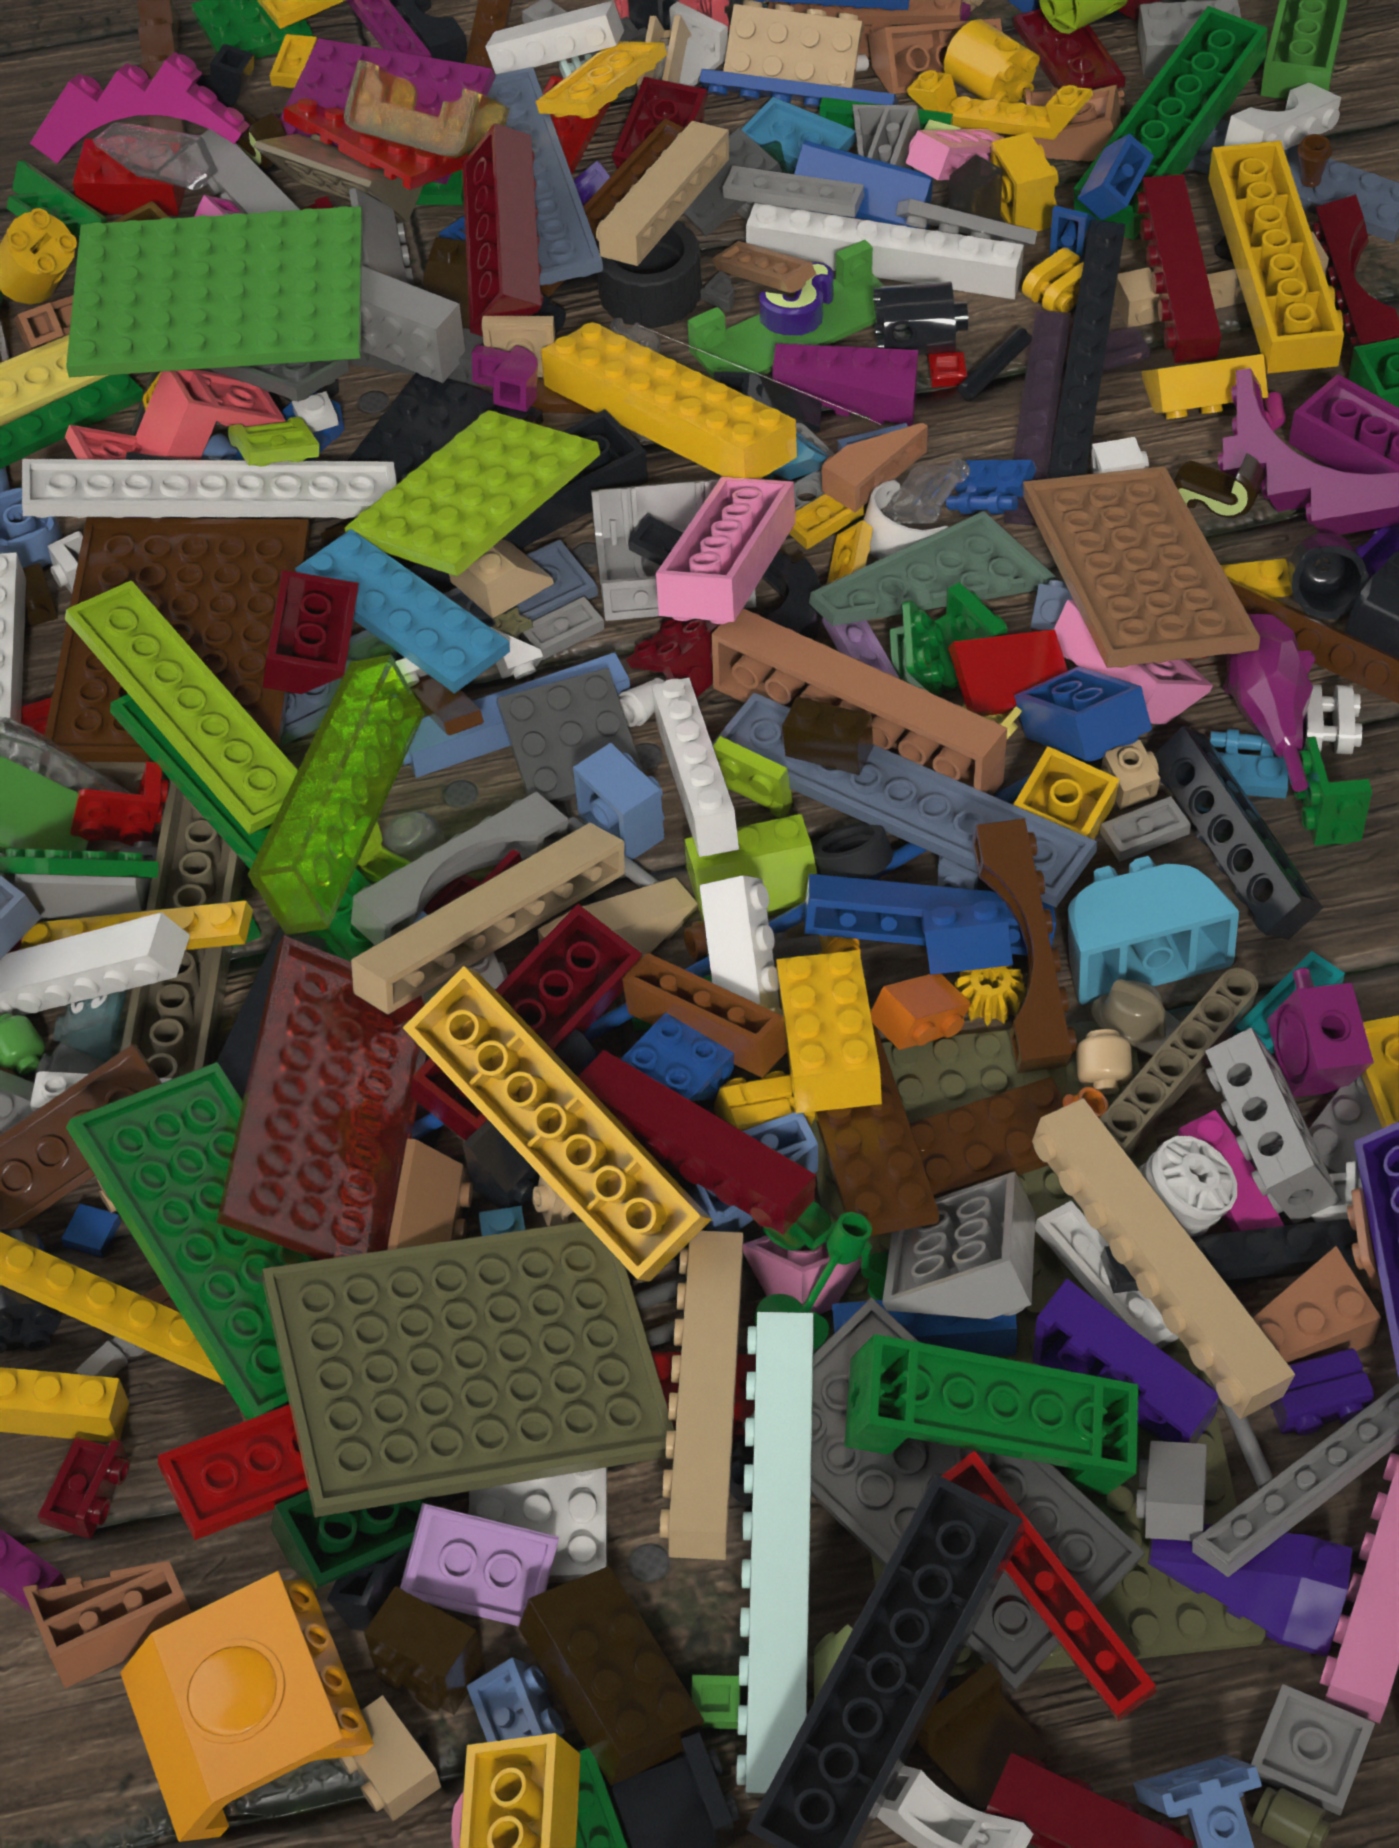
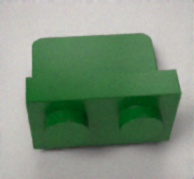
M960 582L947 589L946 615L934 621L940 625L944 638L943 645L939 646L940 659L946 671V679L942 682V690L949 691L959 685L948 649L954 641L1003 636L1008 633L1004 620L1000 616L994 615L983 605L976 593L970 592Z
M912 600L905 601L902 604L904 626L890 629L892 665L900 680L941 697L943 696L942 682L946 679V671L940 659L939 648L944 642L942 629L938 623H935Z
M1306 737L1304 750L1299 751L1308 787L1300 792L1294 791L1295 798L1302 800L1301 817L1304 830H1310L1314 846L1328 844L1344 845L1362 841L1372 796L1369 779L1329 783L1316 737Z

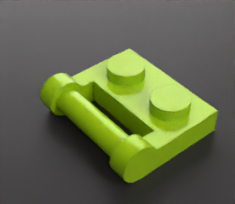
M300 416L290 417L288 422L243 427L242 424L229 425L228 435L230 443L233 447L236 446L248 466L263 467L275 462H301L306 458L319 457V443Z
M720 736L713 745V749L727 790L730 789L769 808L770 813L778 818L786 817L792 806L788 769Z

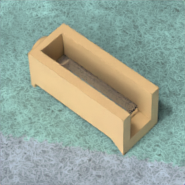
M674 15L672 30H664L658 18L650 16L645 42L664 43L667 56L660 60L653 70L645 72L638 78V89L644 77L679 84L687 40L692 36L681 15Z

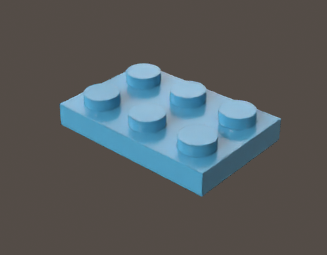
M772 97L741 129L773 159L795 169L805 140L846 152L856 142L855 130L775 97Z

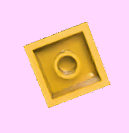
M1030 132L992 141L989 196L1005 223L1035 231L1051 228L1052 211L1054 206H1057L1054 197L1055 186H1058L1059 178L1056 168L1053 165L1050 166L1045 158L1042 145H1037Z
M1047 746L1013 805L1094 840L1101 828V823H1104L1115 804L1120 779Z

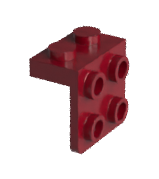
M671 618L660 626V631L651 639L639 643L634 649L635 652L626 661L630 668L663 672L667 680L690 678L697 698L713 684L712 633L720 624L701 619L677 621Z

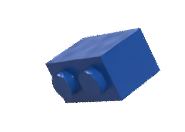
M1129 133L1104 148L1077 199L1101 220L1126 208L1154 155Z
M981 901L972 906L955 908L952 906H939L930 911H923L930 975L1013 965L1006 902Z

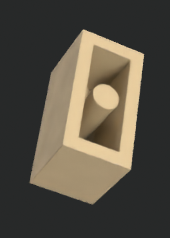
M382 1695L361 1710L374 1745L365 1755L338 1759L349 1774L357 1770L366 1784L360 1788L371 1807L376 1812L384 1808L392 1821H394L441 1788L436 1768Z

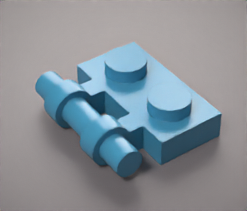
M1228 728L1226 732L1211 731V744L1213 747L1225 748V753L1218 752V754L1246 795L1286 799L1288 772L1284 758L1273 757L1274 751L1263 735L1241 734L1239 729ZM1238 749L1260 751V756L1237 753Z

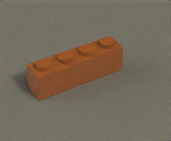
M647 953L622 978L629 1014L654 1025L665 1013H668L734 1052V1064L763 1078L787 1052L782 1015L650 953Z

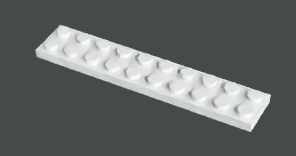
M22 459L23 516L39 518L73 516L76 518L263 517L270 519L275 517H299L309 519L312 517H336L346 519L358 517L361 512L367 510L378 501L384 493L397 485L394 462L282 461L259 467L255 465L248 466L246 461Z

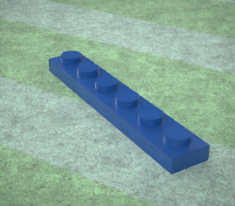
M701 69L700 83L705 89H708L709 94L716 96H727V92L740 93L739 97L747 100H759V96L775 97L790 104L791 100L803 101L805 107L820 109L822 97L881 105H898L899 102L896 95L892 93Z

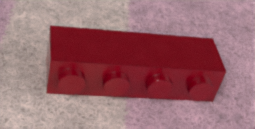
M1012 1752L985 1811L987 1814L1023 1822L1034 1834L1029 1844L1037 1848H1193L1195 1843L1184 1837V1832L1171 1823L1164 1821L1155 1823L1139 1815V1811L1128 1802L1119 1799H1112L1110 1801L1094 1793L1093 1788L1086 1782L1075 1777H1067L1065 1779L1048 1771L1047 1765L1041 1760L1030 1755H1021L1020 1757Z

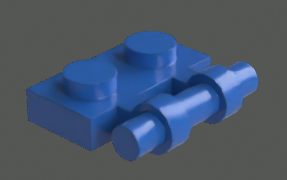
M967 460L955 485L959 496H948L946 500L947 509L959 510L961 514H974L976 511L1004 514L1005 511H1016L1018 508L1017 497H1023V482L1032 481L1035 475L1036 467L1033 461Z

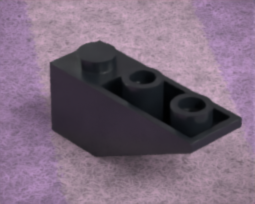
M714 372L713 380L779 410L781 413L796 419V423L805 425L810 431H820L821 401L752 373Z
M411 1546L335 1581L327 1601L351 1630L365 1632L394 1587L400 1588Z

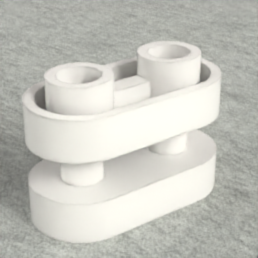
M1312 684L1313 691L1303 721V750L1306 737L1315 736L1320 752L1322 742L1328 741L1334 742L1335 754H1352L1354 747H1360L1362 741V724L1355 723V717H1359L1360 694H1354L1353 686L1336 685L1333 696H1322L1321 684ZM1323 712H1332L1333 726H1324Z

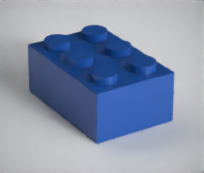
M1080 666L1014 695L1017 707L1022 710L1020 719L1027 739L1076 756L1084 761L1098 760L1106 755L1105 751L1116 746L1133 744L1138 741V736L1152 730L1141 686Z

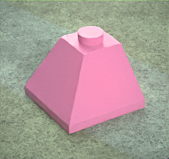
M767 1235L743 1244V1253L766 1296L786 1294L797 1299L802 1306L830 1260L827 1241L815 1250L808 1248L805 1244L802 1248L793 1251L786 1250L775 1244ZM861 1255L858 1260L850 1264L841 1265L837 1263L810 1311L822 1314L832 1310V1304H837L861 1267Z

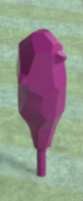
M1248 614L1260 636L1259 650L1241 652L1239 654H1225L1227 679L1223 688L1227 694L1233 696L1239 711L1253 729L1265 737L1278 757H1284L1292 789L1300 792L1308 787L1299 751H1302L1303 721L1313 691L1308 673L1315 661V656L1311 651H1300L1294 631L1275 616Z

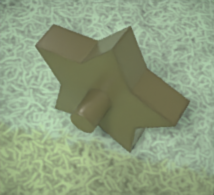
M517 607L506 614H500L492 619L494 629L516 639L519 638L520 633L533 628L532 620L520 616Z

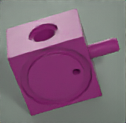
M1305 967L1298 968L1293 972L1297 989L1267 1019L1277 1061L1294 1097L1335 1093L1340 1087L1349 1086L1374 1063L1352 983L1314 987L1310 970Z

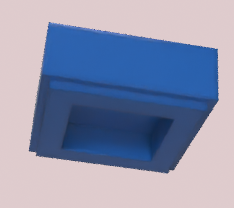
M79 1204L61 1238L63 1245L103 1258L121 1224L119 1214Z

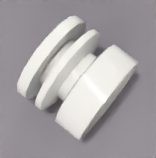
M1175 1136L1165 1141L1149 1157L1147 1162L1138 1168L1190 1237L1204 1235L1210 1226L1217 1223L1221 1216L1225 1215L1232 1208L1237 1199V1181L1231 1166L1222 1154L1211 1145L1192 1136Z

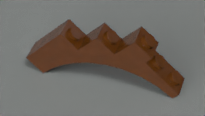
M137 0L140 19L138 32L143 60L140 66L147 73L148 79L151 81L164 61L176 52L178 54V28L181 27L179 13L173 6L172 0ZM148 115L151 140H183L184 144H188L184 119L163 115Z

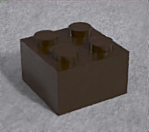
M397 1586L394 1587L364 1632L370 1652L369 1656L372 1659L377 1678L391 1688L399 1689L400 1686H403L414 1692L415 1698L423 1706L435 1712L442 1708L455 1715L469 1693L466 1686L477 1680L485 1669L475 1629Z

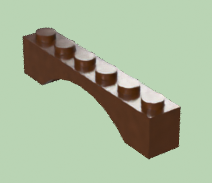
M1025 818L978 824L975 827L972 843L979 878L992 888L1003 902H1006L1021 930L1027 949L1029 968L1027 994L1009 1033L1017 1073L1066 1067L1072 1052H1075L1077 1048L1074 1028L1072 1026L1067 1027L1064 1012L1069 1010L1068 996L1065 987H1059L1056 973L1061 971L1060 956L1057 947L1051 948L1048 934L1053 932V922L1049 908L1043 909L1041 895L1045 894V882L1042 870H1035L1033 856H1037L1034 832H1028Z

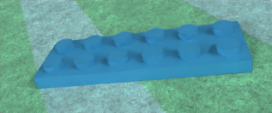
M352 529L295 568L296 572L359 583L353 620L454 694L510 652V643L507 639Z

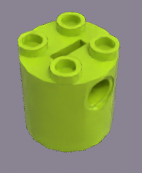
M1039 0L1042 12L1049 23L1059 32L1070 34L1122 8L1127 0Z

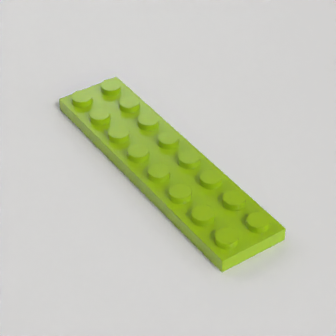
M132 580L66 609V622L249 835L315 802V789Z

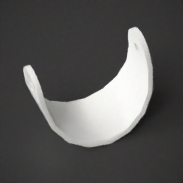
M896 480L883 482L874 488L864 517V521L873 528L869 554L879 560L948 528V526H941L928 530L912 529L897 524L883 515L880 510L893 502L900 492V484Z

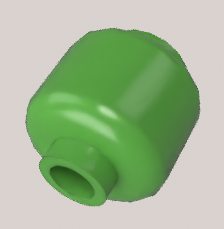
M12 1013L3 1014L0 1016V1065L3 1068H10L15 1074L18 1073L19 1076L28 1075L37 1068L40 1062L39 1058L45 1049V1042L26 1016H14Z

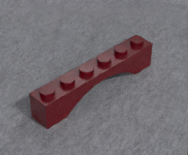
M1355 194L1315 207L1318 221L1312 223L1315 236L1319 242H1325L1321 246L1329 258L1328 264H1332V267L1327 268L1331 285L1334 288L1338 286L1340 288L1335 291L1339 310L1347 309L1348 312L1342 315L1347 334H1355V337L1350 338L1352 349L1354 350V347L1399 338V318L1396 309L1370 296L1358 284L1355 278L1357 264L1362 252L1369 243L1366 224L1357 195Z

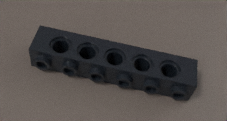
M1183 726L1154 754L1159 767L1158 775L1160 781L1165 787L1172 790L1178 799L1176 804L1183 814L1190 818L1196 826L1194 832L1197 838L1204 845L1210 847L1216 856L1214 863L1217 868L1230 877L1235 885L1233 888L1234 894L1242 903L1249 906L1255 915L1253 922L1256 927L1267 936L1274 935L1289 940L1319 913L1323 907L1207 736Z

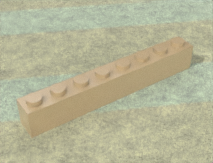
M592 823L584 825L351 959L354 994L386 1014H390L454 976L463 966H471L624 875V840Z
M1084 1098L1041 1117L1032 1140L1038 1157L1049 1164L1058 1176L1063 1190L1068 1195L1073 1196L1084 1211L1089 1225L1100 1232L1109 1244L1114 1258L1120 1264H1124L1136 1280L1140 1293L1152 1301L1161 1313L1167 1329L1179 1337L1188 1349L1194 1365L1198 1369L1203 1370L1215 1385L1221 1401L1231 1407L1239 1419H1242L1282 1398L1291 1384L1295 1373Z
M700 1231L689 1242V1248H683L680 1251L679 1274L687 1275V1282L678 1283L677 1310H684V1319H675L674 1346H682L681 1356H672L671 1383H679V1392H670L668 1418L669 1420L676 1421V1431H667L666 1459H674L673 1470L664 1469L663 1498H671L670 1509H661L660 1538H669V1557L726 1560L743 1265V1232Z

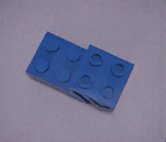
M665 1013L620 1059L692 1102L694 1100L703 1102V1100L716 1099L720 1087L727 1083L734 1069V1052L668 1013Z

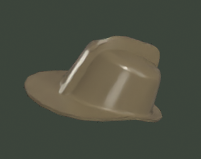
M1117 979L1113 983L1110 992L1096 999L1091 1009L1093 1020L1101 1029L1118 1031L1119 1035L1127 1039L1130 1045L1151 1056H1154L1181 1024L1178 1019L1164 1009L1160 993L1148 983L1138 980L1125 981Z

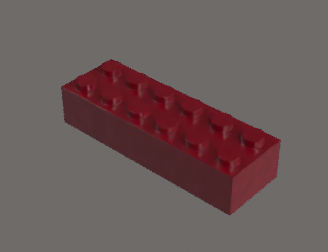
M496 123L491 126L462 163L470 333L482 337L483 316H532L540 310L543 302L539 281L541 265L538 263L540 238L537 235L536 229L538 216L534 194L536 180L533 177L535 153L532 151L531 135Z
M577 904L495 990L554 1051L574 1029L583 1034L624 991L622 978L641 960L642 953L581 905ZM431 1058L412 1076L411 1097L465 1141L486 1122L487 1118Z

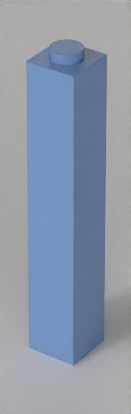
M614 652L472 701L481 710L484 722L481 725L456 734L447 735L429 716L399 726L402 742L396 744L400 760L404 766L410 764L415 777L418 778L510 746L496 703L499 697L609 668L617 695L619 696L620 693L630 689L629 677Z

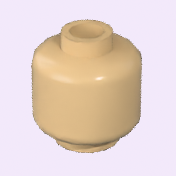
M1111 1029L1091 1031L1086 1034V1039L1077 1045V1073L1079 1081L1083 1085L1095 1088L1103 1095L1118 1093L1119 1086L1128 1083L1132 1079L1131 1046L1127 1039L1119 1035L1118 1031Z

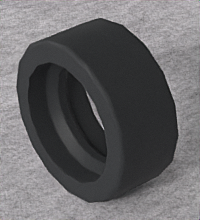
M858 822L836 829L822 837L813 847L814 860L820 875L869 879L885 870L893 859V851L883 826L870 825L866 822Z

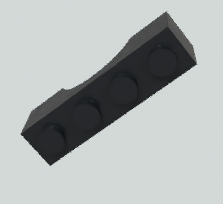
M389 0L431 53V58L465 63L468 52L466 35L453 17H434L425 14L431 8V0Z

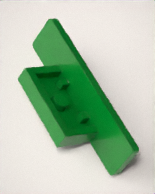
M25 160L17 161L13 191L18 195L8 196L6 207L19 217L36 208L44 209L48 214L62 221L71 234L78 238L80 236L81 224L107 223V219L31 164Z

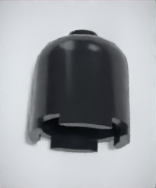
M1318 533L1307 537L1295 548L1289 560L1288 576L1295 601L1303 608L1305 613L1318 619L1335 620L1340 618V615L1348 613L1353 609L1360 592L1369 581L1364 561L1358 551L1347 539L1333 533ZM1323 557L1327 558L1329 562H1325ZM1319 559L1320 563L1315 566L1316 561Z

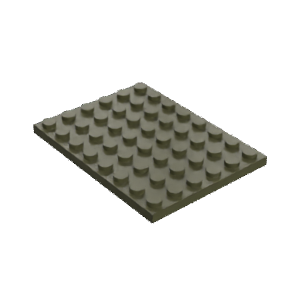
M584 1222L277 1266L262 1270V1282L314 1517L666 1457L667 1431H674L672 1421L668 1418L669 1411L625 1266Z

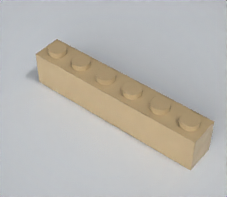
M691 121L677 135L673 143L662 152L658 160L646 170L642 178L632 185L626 196L616 203L610 214L599 223L596 239L599 241L600 256L638 266L729 160V130Z

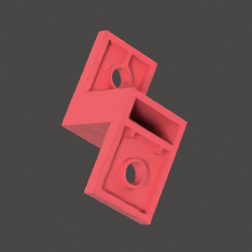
M198 369L162 371L136 436L69 425L65 438L77 459L125 460L126 452L200 460L216 421L225 426L242 424L248 427L280 423L286 420L268 391L257 386L240 382L238 379L224 374Z

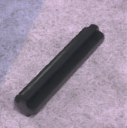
M1019 327L958 386L957 391L963 396V399L970 401L976 397L1032 342L1031 334L1027 333V330L1023 327Z

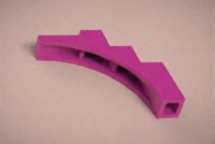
M175 52L164 61L152 81L148 79V75L143 69L126 63L116 71L104 91L100 89V85L96 80L79 73L67 83L30 144L58 164L72 151L80 139L90 131L111 121L136 115H163L188 120L216 132L233 144L244 136L250 125L244 121V117L239 111L231 107L227 108L219 102L214 92L204 86H198L196 83L202 72L196 68V64L189 57Z

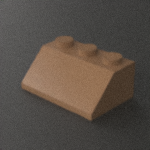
M407 1139L387 1250L466 1239L467 1222L466 1219H462L464 1208H470L472 1204V1182H466L464 1167L461 1163L416 1139Z

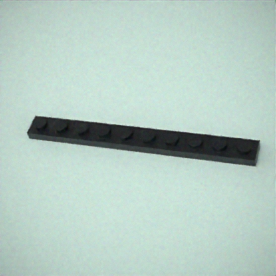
M1091 220L1048 479L1087 474L1126 224L1094 220Z

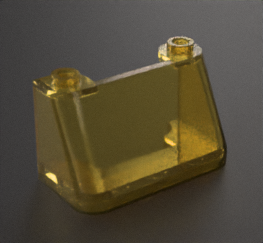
M358 59L344 109V119L349 128L359 133L443 157L457 159L472 151L494 123L505 126L510 108L479 92L463 88V96L458 101L452 103L443 101L439 117L414 110L417 102V90L413 83L380 69L374 63Z

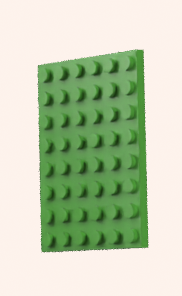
M361 206L81 224L66 363L69 378L360 359L363 214Z

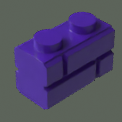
M1351 1348L1289 1364L1295 1376L1285 1395L1269 1405L1274 1411V1417L1281 1433L1286 1434L1297 1431L1299 1435H1309L1321 1429L1324 1423L1340 1420L1342 1424H1346L1372 1403L1374 1394L1366 1373L1363 1372V1366L1355 1349Z

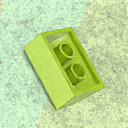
M802 814L738 827L739 850L699 857L693 837L684 839L686 869L702 921H704L700 885L742 875L763 879V885L766 887L769 895L767 915L773 916L785 913L805 902L809 874H817L812 844Z

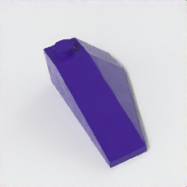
M1204 1524L1203 1532L1210 1528L1213 1524ZM1285 1533L1235 1573L1227 1577L1193 1553L1192 1541L1151 1539L1148 1564L1197 1594L1205 1592L1228 1607L1226 1612L1239 1620L1244 1616L1267 1630L1265 1636L1278 1644L1326 1657L1329 1653L1348 1592L1352 1548L1308 1535Z

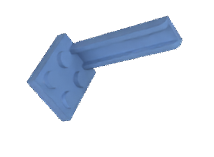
M1222 1755L1133 1782L1140 1803L1155 1809L1157 1812H1162L1168 1815V1817H1179L1189 1814L1198 1848H1254L1240 1797L1244 1796L1243 1792L1262 1786L1256 1766L1227 1755Z

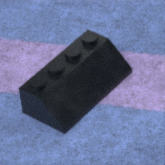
M574 1029L553 1051L577 1077L599 1055L585 1036L577 1029ZM487 1119L463 1143L473 1190L500 1209L524 1206L533 1198V1189L535 1186H538L540 1175Z

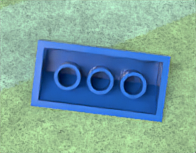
M806 140L802 145L794 172L795 175L864 185L865 196L855 217L849 218L913 227L906 224L907 219L896 216L898 202L913 199L931 204L933 177L925 173ZM927 224L926 228L919 229L929 230V224Z

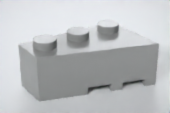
M852 104L858 155L911 169L912 166L906 164L909 155V144L916 135L917 130H921L917 105Z

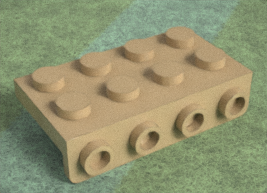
M744 0L743 5L734 4L724 72L846 88L854 87L861 37L865 29L863 21H859L857 15L839 13V18L826 16L827 12L818 9H807L806 14L794 12V7L780 4L775 5V9L762 8V3L751 0Z

